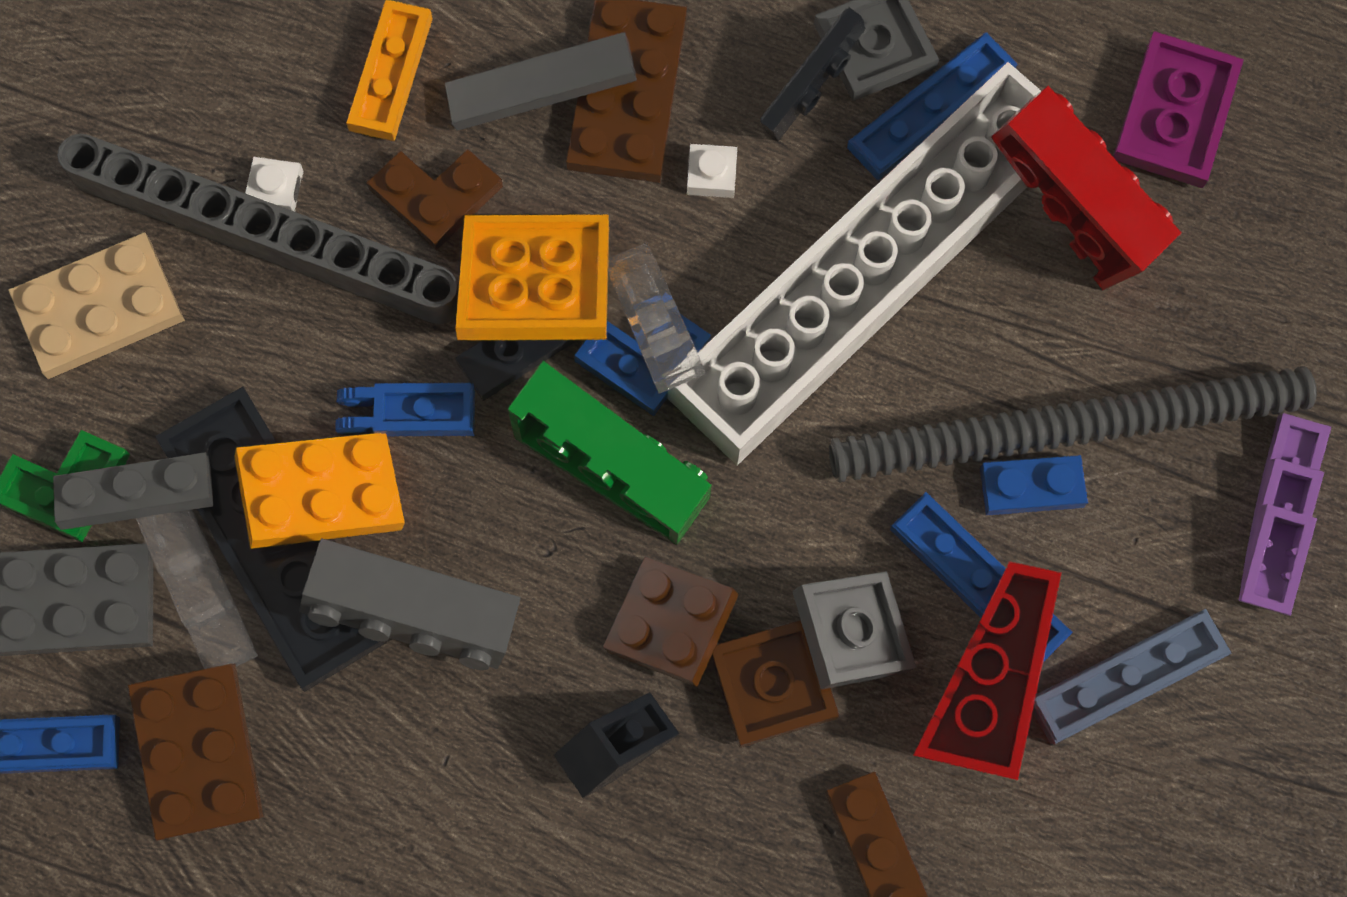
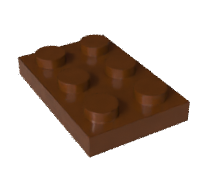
M235 663L128 685L156 841L264 817Z

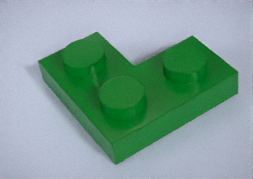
M83 430L79 432L57 473L12 454L0 475V506L83 543L92 525L61 530L55 523L53 476L125 465L130 454L126 449Z

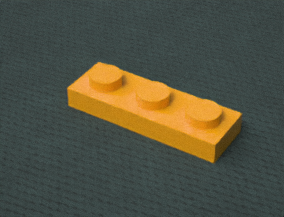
M385 0L346 122L350 132L395 141L433 19L431 9Z

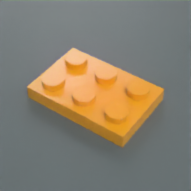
M373 433L236 448L234 457L250 549L318 541L321 538L327 540L401 531L405 521L387 434Z

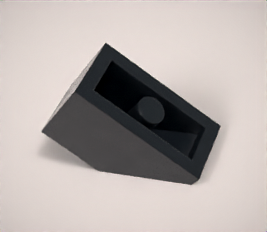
M651 692L588 723L556 752L554 757L580 795L585 798L624 775L672 741L680 733Z

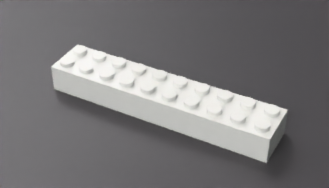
M1007 62L668 380V400L736 465L742 462L1027 188L991 136L1041 90Z

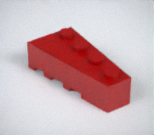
M1049 85L1031 98L991 136L1025 185L1030 188L1038 187L1044 194L1041 198L1042 208L1051 221L1065 224L1073 234L1075 239L1069 245L1078 258L1085 259L1089 256L1099 270L1093 278L1102 291L1143 272L1182 233L1174 225L1169 211L1161 204L1154 202L1140 187L1137 176L1130 169L1121 166L1107 151L1103 138L1095 131L1087 129L1074 114L1071 103L1061 94L1055 93Z
M1009 561L913 756L1018 780L1061 572Z

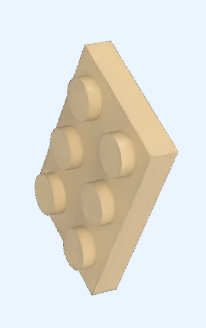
M145 232L9 289L40 369L47 379L185 321L153 245Z

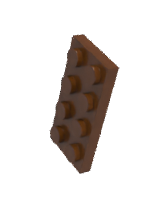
M640 0L594 1L587 42L625 32L630 46L637 81L578 97L566 162L567 170L660 183L686 24L687 7Z

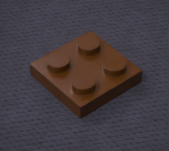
M644 557L603 648L609 654L698 687L738 598V593L729 586Z
M801 620L716 645L711 656L740 748L838 719L839 713L831 688H820Z

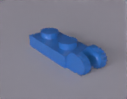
M377 383L374 384V387H349L337 390V403L342 404V406L369 407L374 405L373 417H343L336 419L335 432L346 436L373 433L387 434V436H474V384Z

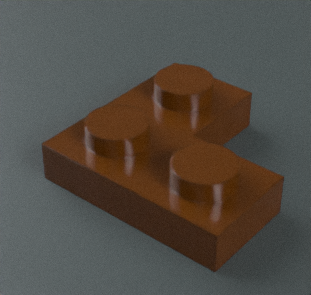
M468 149L436 180L428 176L400 151L367 182L369 190L435 250L439 249L464 225L465 215H474L503 187L502 179Z

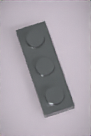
M206 452L53 476L55 523L61 530L213 506L211 463Z

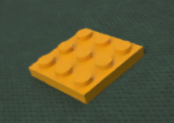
M465 215L456 315L457 340H607L609 215Z

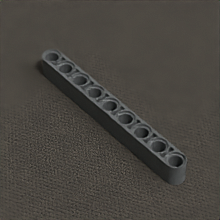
M72 135L59 146L57 153L58 162L76 188L85 193L425 321L444 324L456 318L459 289L454 275L444 267L90 135ZM94 159L86 168L78 169L83 161ZM138 175L132 183L121 185V182L126 177ZM182 191L175 200L164 201L169 193ZM218 207L226 208L220 216L207 218L211 210ZM258 224H270V227L264 233L258 235L250 234L251 230ZM309 239L315 241L312 247L306 251L294 250L295 246L302 240ZM345 257H359L358 262L350 268L338 267L339 262ZM397 272L404 275L403 279L397 284L386 285L382 283L384 277L390 273ZM436 289H444L449 292L448 296L439 302H431L426 299L428 294Z

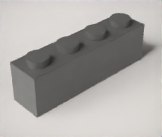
M321 538L302 594L299 612L308 614V618L319 625L336 627L338 624L359 629V633L362 636L371 640L388 641L389 638L408 643L410 649L423 655L437 656L439 653L459 658V662L468 668L488 670L489 667L498 669L506 654L521 597Z

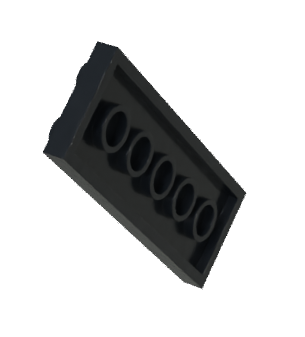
M244 387L237 389L155 436L167 458L206 452L211 463L213 506L197 510L304 692L392 640L390 638L388 641L371 640L362 636L359 633V629L338 624L336 627L319 625L308 618V614L299 612L302 594L320 540L250 549L234 457L237 447L276 444L277 442ZM327 539L329 541L336 542L335 539Z

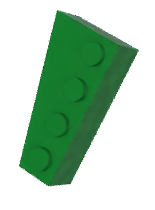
M542 361L508 408L516 440L676 545L681 541L710 499L712 485L706 481L708 476L704 471L688 461L680 462L669 454L666 448L656 439L639 432L544 361Z

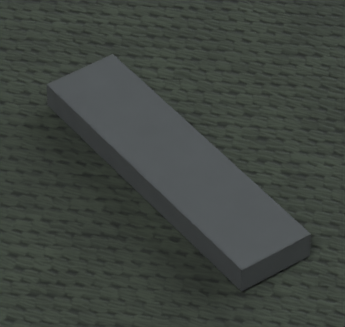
M625 32L449 81L445 83L452 124L458 131L637 81L629 42Z

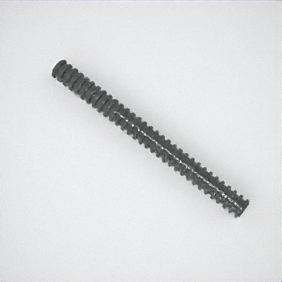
M1299 366L1294 369V372L1292 369L1286 368L1282 369L1279 374L1276 371H1267L1264 376L1261 373H1254L1250 378L1245 375L1237 376L1235 381L1232 378H1223L1220 384L1217 380H1208L1205 386L1200 382L1193 383L1190 388L1184 384L1178 385L1175 391L1172 387H1164L1160 393L1156 389H1150L1146 392V395L1137 391L1132 393L1131 398L1127 394H1119L1116 400L1111 396L1103 397L1101 402L1092 398L1088 399L1085 405L1082 401H1074L1071 407L1066 403H1060L1056 409L1047 405L1043 406L1040 412L1037 408H1029L1026 414H1023L1021 410H1014L1011 416L1002 412L998 413L995 419L991 415H983L981 421H978L975 417H969L966 423L956 419L952 421L950 426L946 422H938L936 428H932L930 424H924L921 430L911 426L907 428L905 433H902L900 429H893L891 435H886L884 431H879L876 437L872 438L868 433L862 434L859 440H856L854 436H847L846 442H840V439L833 438L831 444H829L830 465L834 478L841 483L845 482L847 476H852L853 480H860L862 474H867L869 478L876 477L879 471H882L883 475L886 476L891 475L892 469H897L899 473H905L907 467L911 466L913 470L918 471L922 469L924 464H927L929 468H936L938 462H942L945 466H950L953 460L956 459L960 464L966 463L969 457H972L974 461H981L983 455H987L990 459H995L1001 452L1007 457L1012 456L1014 450H1017L1019 454H1026L1029 448L1039 452L1046 445L1052 450L1057 449L1059 443H1062L1064 447H1071L1074 441L1084 445L1091 438L1097 443L1102 442L1105 436L1109 440H1116L1120 434L1125 438L1132 437L1134 432L1141 436L1147 435L1150 429L1154 433H1161L1165 427L1170 431H1174L1179 428L1180 424L1183 428L1187 429L1192 428L1195 422L1199 426H1206L1210 420L1212 423L1219 424L1224 421V418L1231 422L1236 421L1239 416L1243 419H1251L1254 413L1259 417H1264L1269 414V411L1276 415L1281 414L1284 409L1287 412H1295L1299 407L1303 410H1308L1314 406L1317 389L1315 379L1310 370L1305 366Z

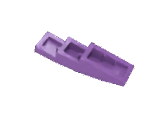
M1285 413L1278 415L1254 511L1241 582L1240 602L1291 616L1317 518L1312 516L1324 472L1320 471L1331 431L1330 426Z

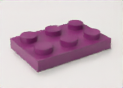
M1154 31L1149 39L1113 157L1116 161L1203 189L1211 173L1244 59Z

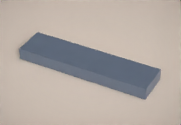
M1204 609L1036 694L1033 713L1051 746L1227 657L1231 654V651L1209 613Z

